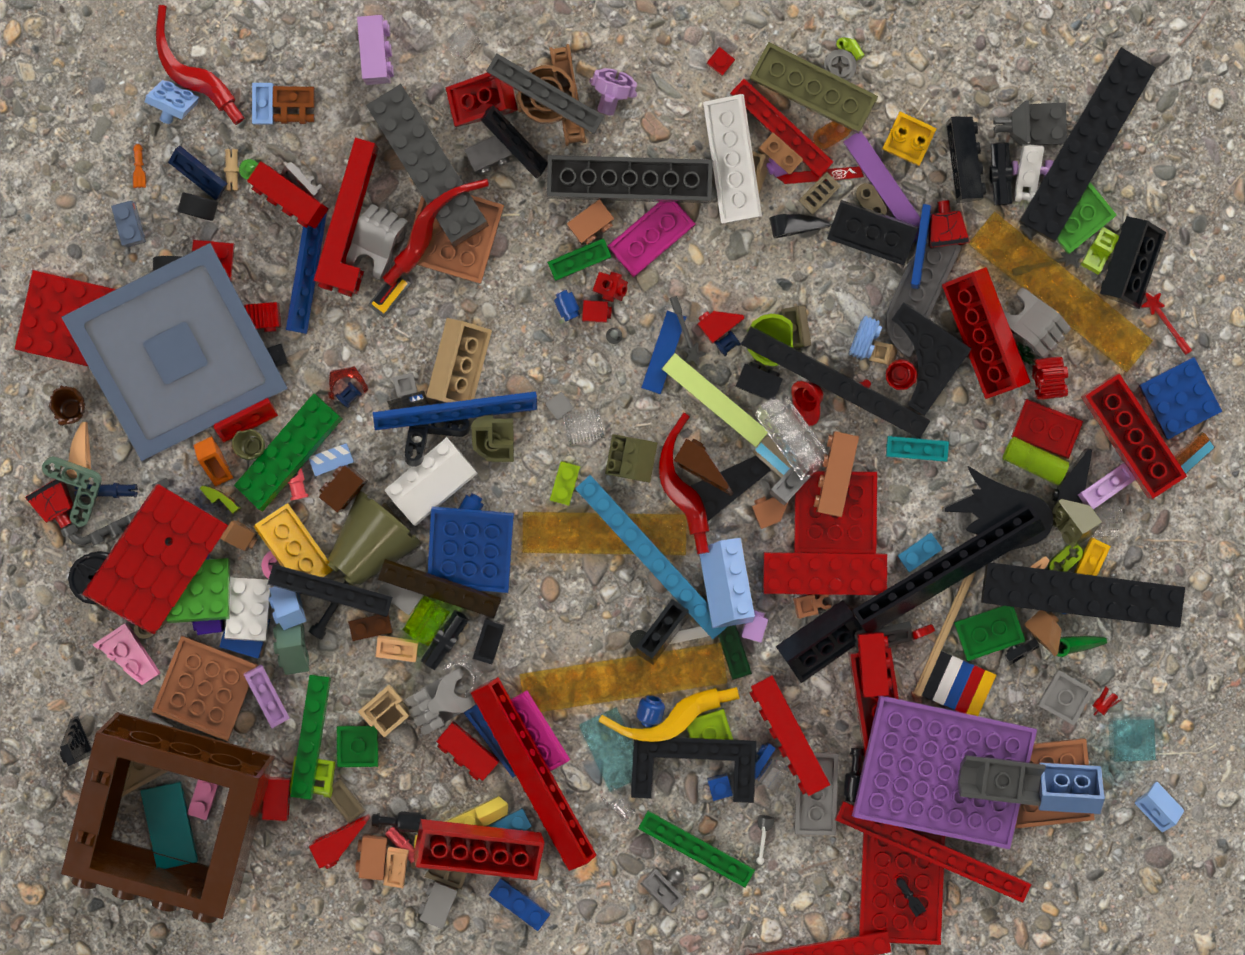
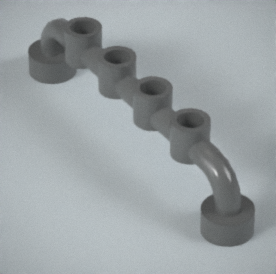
M167 478L152 485L154 488L156 484H160L166 489L170 486ZM138 510L85 537L76 535L75 532L78 531V528L75 524H71L60 531L63 537L68 536L77 545H86L92 542L94 546L104 541L103 536L109 533L112 537L123 531L121 527L129 525Z

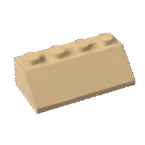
M446 318L426 397L447 403L475 398L492 330L464 321Z

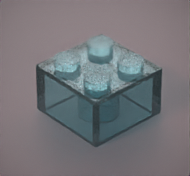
M1108 718L1111 760L1114 762L1156 760L1153 718Z

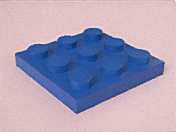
M1195 357L1138 385L1166 440L1222 412Z

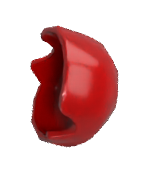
M899 359L893 361L887 367L885 377L889 386L894 389L907 390L916 383L917 371L911 362Z

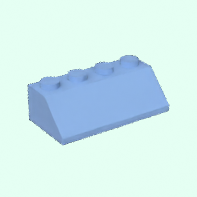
M741 538L721 540L708 545L709 553L699 554L712 628L752 623L755 614Z

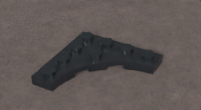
M903 302L892 320L911 339L916 350L919 367L917 385L908 405L925 416L972 348Z

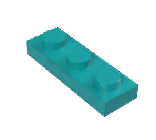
M887 436L885 456L947 462L949 441Z

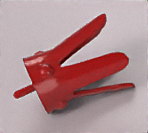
M1105 686L1100 697L1092 705L1097 709L1094 716L1098 712L1105 716L1108 710L1122 701V699L1116 701L1118 696L1115 693H1112L1105 699L1109 691L1108 687Z

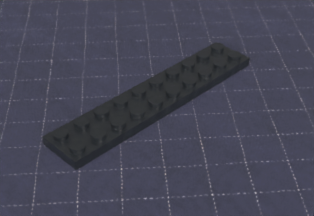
M1122 47L1118 50L1019 220L1021 224L1053 243L1057 240L1156 67Z
M991 562L985 566L981 603L1180 628L1185 587Z

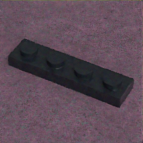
M494 105L490 106L481 118V121L535 178L540 177L548 162Z

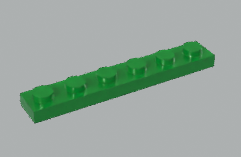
M309 675L290 797L309 800L313 798L331 683L330 677Z
M647 810L638 827L639 830L746 888L755 871L749 865Z

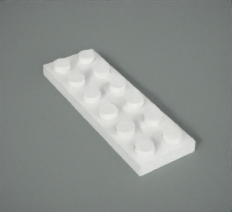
M739 94L703 102L721 223L725 224L762 217L744 95Z

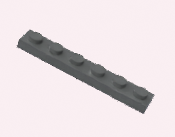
M496 53L486 70L490 75L593 135L604 119V115Z

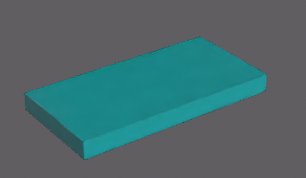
M182 782L140 790L153 852L191 863L198 862ZM154 853L156 867L166 869L190 864Z

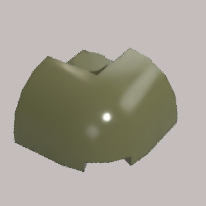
M493 414L475 419L471 426L473 450L486 458L485 461L514 462L513 418H493Z

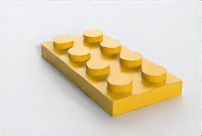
M288 503L253 526L281 566L323 578L334 571L328 566L329 561Z

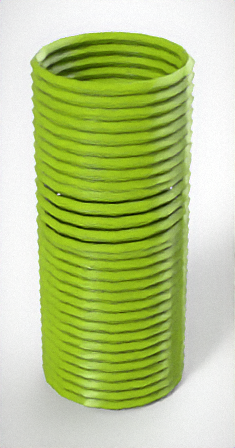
M1015 436L1010 440L1003 455V460L1040 478L1042 477V479L1044 478L1055 485L1057 484V486L1060 485L1069 468V462L1043 451V449L1041 450L1030 445V443L1028 444L1017 437L1015 438Z

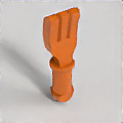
M136 144L133 147L134 166H136L133 172V188H146V173L142 169L144 165L142 158L143 147L140 144Z

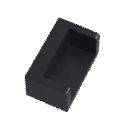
M488 618L484 620L472 659L493 664L504 631V623Z

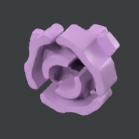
M603 68L595 70L593 78H590L589 82L592 86H595V90L602 94L597 110L606 115H614L618 100L637 96L635 91L637 82L624 72H619L618 79L615 80L617 71Z

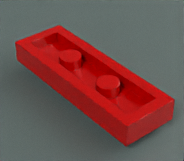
M266 398L213 426L222 442L225 443L231 440L238 431L253 429L277 417L278 414L269 398Z

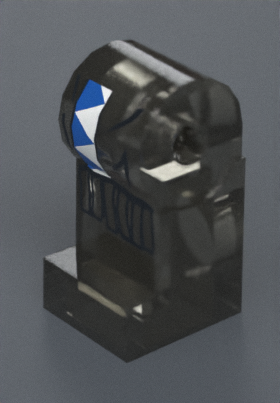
M424 391L387 401L390 410L429 405Z

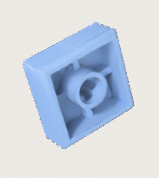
M868 316L862 318L849 350V356L852 355L857 359L860 358V360L871 357L875 347L871 345L872 341L879 337L882 326H879V320L876 321L871 317L868 318Z

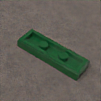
M736 625L728 626L718 635L732 680L750 675L752 672Z

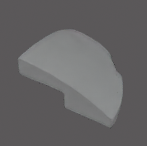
M386 582L377 590L380 594L393 597L391 602L408 615L411 614L424 596Z

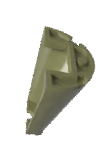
M362 491L358 492L327 559L329 561L328 566L336 573L339 570L345 574L343 579L352 586L354 584L359 586L378 574L385 559L396 562L422 544L401 522L372 498L369 499L368 495Z

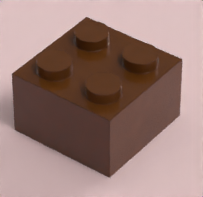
M350 465L339 466L332 474L335 478L331 482H326L319 490L321 492L319 498L337 513L343 512L368 482Z

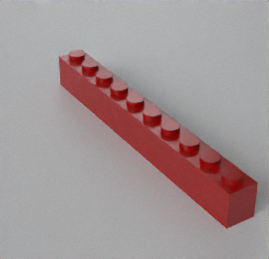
M499 677L480 685L470 692L474 702L480 709L484 720L491 729L494 738L501 747L504 756L511 765L514 774L521 783L524 792L527 794L569 871L588 864L597 854Z

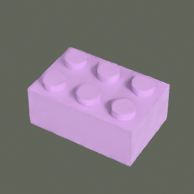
M382 15L357 17L363 81L366 85L391 83L390 77H394L393 65H391V61L389 62V57H392V47L389 41H387V37L390 36V25L387 20H384Z

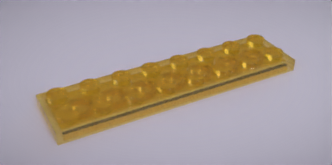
M523 512L522 553L634 554L598 513ZM626 513L664 555H686L687 519L685 514Z

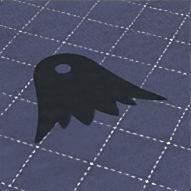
M968 466L971 476L981 488L972 489V492L982 501L967 505L968 510L980 519L971 523L966 528V531L978 535L1028 504H1031L1040 517L1045 530L1014 549L1037 544L1047 537L1053 526V514L1045 501L1032 494L998 483Z

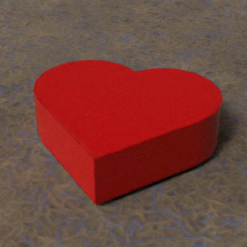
M933 624L912 631V639L915 640L935 632Z

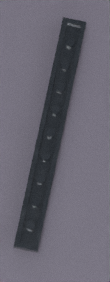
M750 326L741 342L742 346L919 439L930 423V420L753 326Z

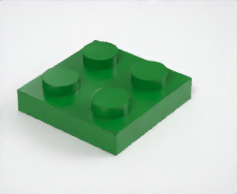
M370 725L336 727L337 767L379 766L378 730L374 725L372 727Z

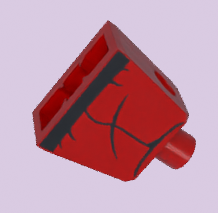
M949 200L937 202L938 213L930 215L929 249L970 243L961 212H951Z
M55 479L25 497L46 523L56 519L61 529L72 524L67 512L72 510L74 503L65 482Z

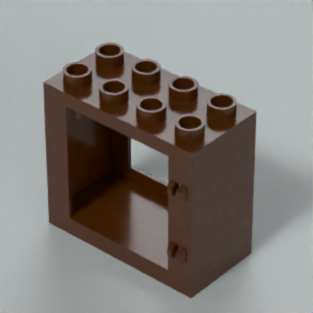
M116 712L95 734L61 874L72 877V884L80 888L94 889L97 884L112 888V895L119 899L134 900L137 896L152 899V906L162 911H175L177 907L193 911L192 917L201 922L213 923L216 922L217 918L223 919L240 893L275 756ZM131 761L229 788L209 866L196 862L191 863L153 852V850L112 839ZM154 853L190 864L166 869L156 867Z

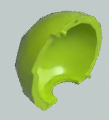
M772 313L762 315L752 322L751 326L793 347V323L783 315ZM748 349L752 357L763 365H779Z

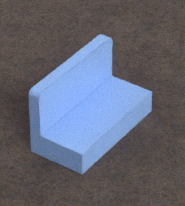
M1158 782L1153 783L1150 790L1135 801L1136 806L1162 833L1175 826L1184 812V809Z

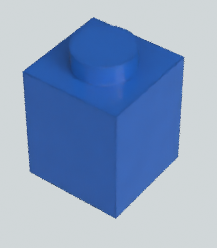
M727 773L707 778L713 801L733 796Z

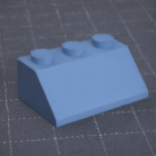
M1039 763L1046 765L1040 779L1039 797L1041 803L1038 806L1039 810L1101 813L1105 800L1101 766Z

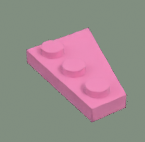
M128 622L93 644L94 647L103 651L111 661L119 664L127 674L141 685H144L160 674V671Z

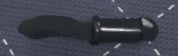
M897 878V886L901 889L904 897L908 898L909 907L914 915L918 917L919 914L921 915L926 911L925 907L917 897L913 896L914 893L906 884L905 879Z

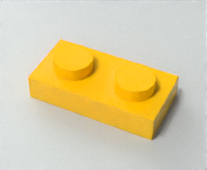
M1090 537L1074 573L1097 576L1111 546Z

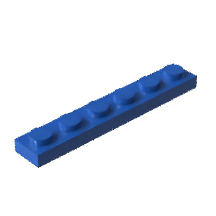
M327 213L316 229L309 225L307 228L303 227L286 325V330L307 334L315 288L314 278L319 264Z

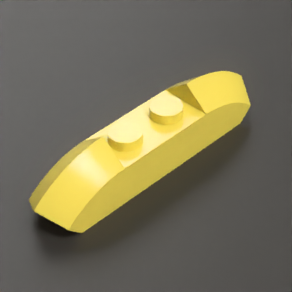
M498 796L444 822L487 826L508 815V803ZM415 835L414 848L416 846L417 835Z

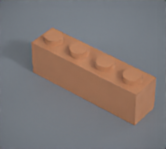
M833 431V435L828 436L827 447H830L828 455H824L822 467H825L824 475H820L818 487H821L820 495H816L814 500V507H817L816 512L842 517L859 436Z

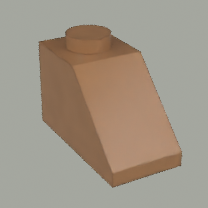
M235 520L230 522L220 539L243 551H247L249 548L253 549L258 539L256 536L258 533L240 521Z
M1039 610L1024 625L1033 637L1052 655L1056 656L1062 629L1057 624L1059 619L1052 612L1048 614L1046 611Z

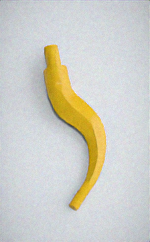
M737 687L717 691L716 688L692 694L679 701L663 723L651 728L636 729L624 727L604 715H601L598 722L634 740L659 742L678 736L702 712L720 708V703L737 700L740 697Z

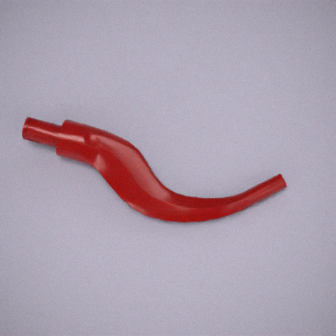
M158 5L156 46L160 61L169 77L184 88L205 94L219 111L224 110L235 125L241 123L245 118L234 104L236 99L218 77L206 69L183 65L174 57L165 37L167 6Z
M483 179L458 186L430 202L418 215L413 225L408 246L393 260L395 265L382 277L384 281L393 286L404 272L409 274L417 265L431 242L434 219L443 206L464 192L488 187V180Z
M683 412L663 445L659 462V475L663 490L685 514L689 534L694 535L697 555L709 553L706 533L710 532L706 510L699 494L678 477L673 464L676 438L690 418L689 415Z

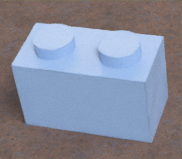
M278 587L269 588L271 593L269 602L272 609L275 610L272 615L276 624L280 623L283 630L307 621L300 593Z

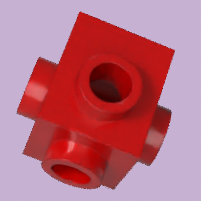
M611 271L610 275L599 272L592 291L603 295L602 299L614 302V299L622 301L623 296L627 293L628 282L621 279L622 275Z

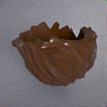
M62 385L60 388L52 391L51 401L48 404L51 412L55 415L54 418L58 420V424L63 426L78 422L83 417V413H85L86 404L81 392L75 388Z

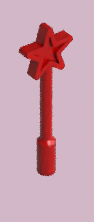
M1145 293L1147 302L1142 304L1141 308H1149L1151 315H1154L1156 311L1175 337L1176 343L1185 355L1190 353L1192 349L1184 338L1180 337L1160 309L1165 307L1164 304L1159 302L1161 293L1156 294L1154 297L1149 293Z

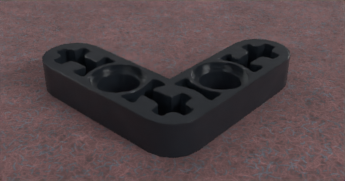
M469 420L444 422L446 425L442 428L436 427L435 423H431V426H428L429 424L409 426L404 452L405 462L412 467L419 466L423 462L428 434L456 437L466 436L470 431ZM415 436L422 437V441L418 443L413 442L411 439ZM413 449L417 452L415 458H411L413 456Z

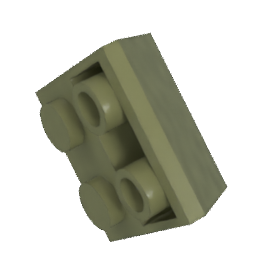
M612 434L605 474L650 483L658 443Z
M1061 499L1052 509L1053 526L1058 528L1063 540L1070 544L1072 548L1090 538L1102 523L1090 505Z

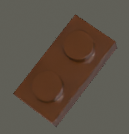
M389 613L387 617L374 615L348 621L352 641L393 632Z

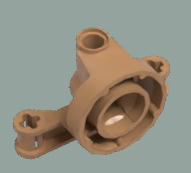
M566 44V47L555 49L549 47L553 66L541 65L531 69L529 72L579 101L570 45ZM518 91L516 100L519 113L526 114L529 119L540 124H554L562 120L566 146H569L570 143L581 141L586 143L583 128L541 104L537 105L535 100Z

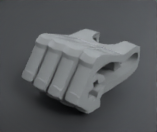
M371 204L358 220L353 241L346 257V264L355 267L359 265L363 257L369 255L374 261L372 275L376 279L382 280V277L389 271L392 264L395 242L400 243L401 240H404L408 221L403 218L398 220L399 216L396 213L391 212L389 214L387 209L381 208L379 210V207Z
M1022 287L1017 291V297L1024 304L1023 312L1018 315H1011L1004 311L1011 332L1023 338L1029 349L1037 356L1046 358L1050 353L1048 349L1051 351L1055 350L1058 346L1056 342L1061 343L1065 338L1062 333L1067 334L1071 327L1056 310Z
M461 668L446 674L404 699L406 706L412 707L408 710L409 714L412 717L417 715V718L414 719L415 724L423 726L420 728L423 735L436 730L444 725L446 721L476 705L472 696L462 698L454 693L456 681L463 677Z

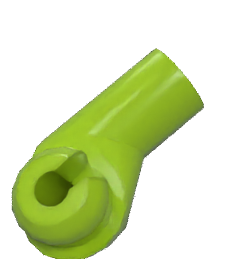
M845 37L837 40L836 46L838 49L851 52L856 61L861 60L865 56L856 40Z

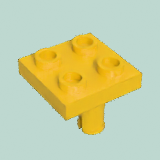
M899 111L882 150L920 166L937 128Z

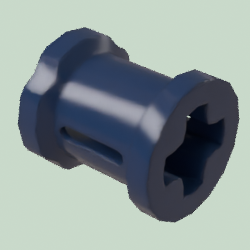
M731 330L728 331V335L723 339L714 342L724 357L735 346L741 345Z
M349 382L348 386L335 396L348 409L350 407L349 404L363 394L352 382Z

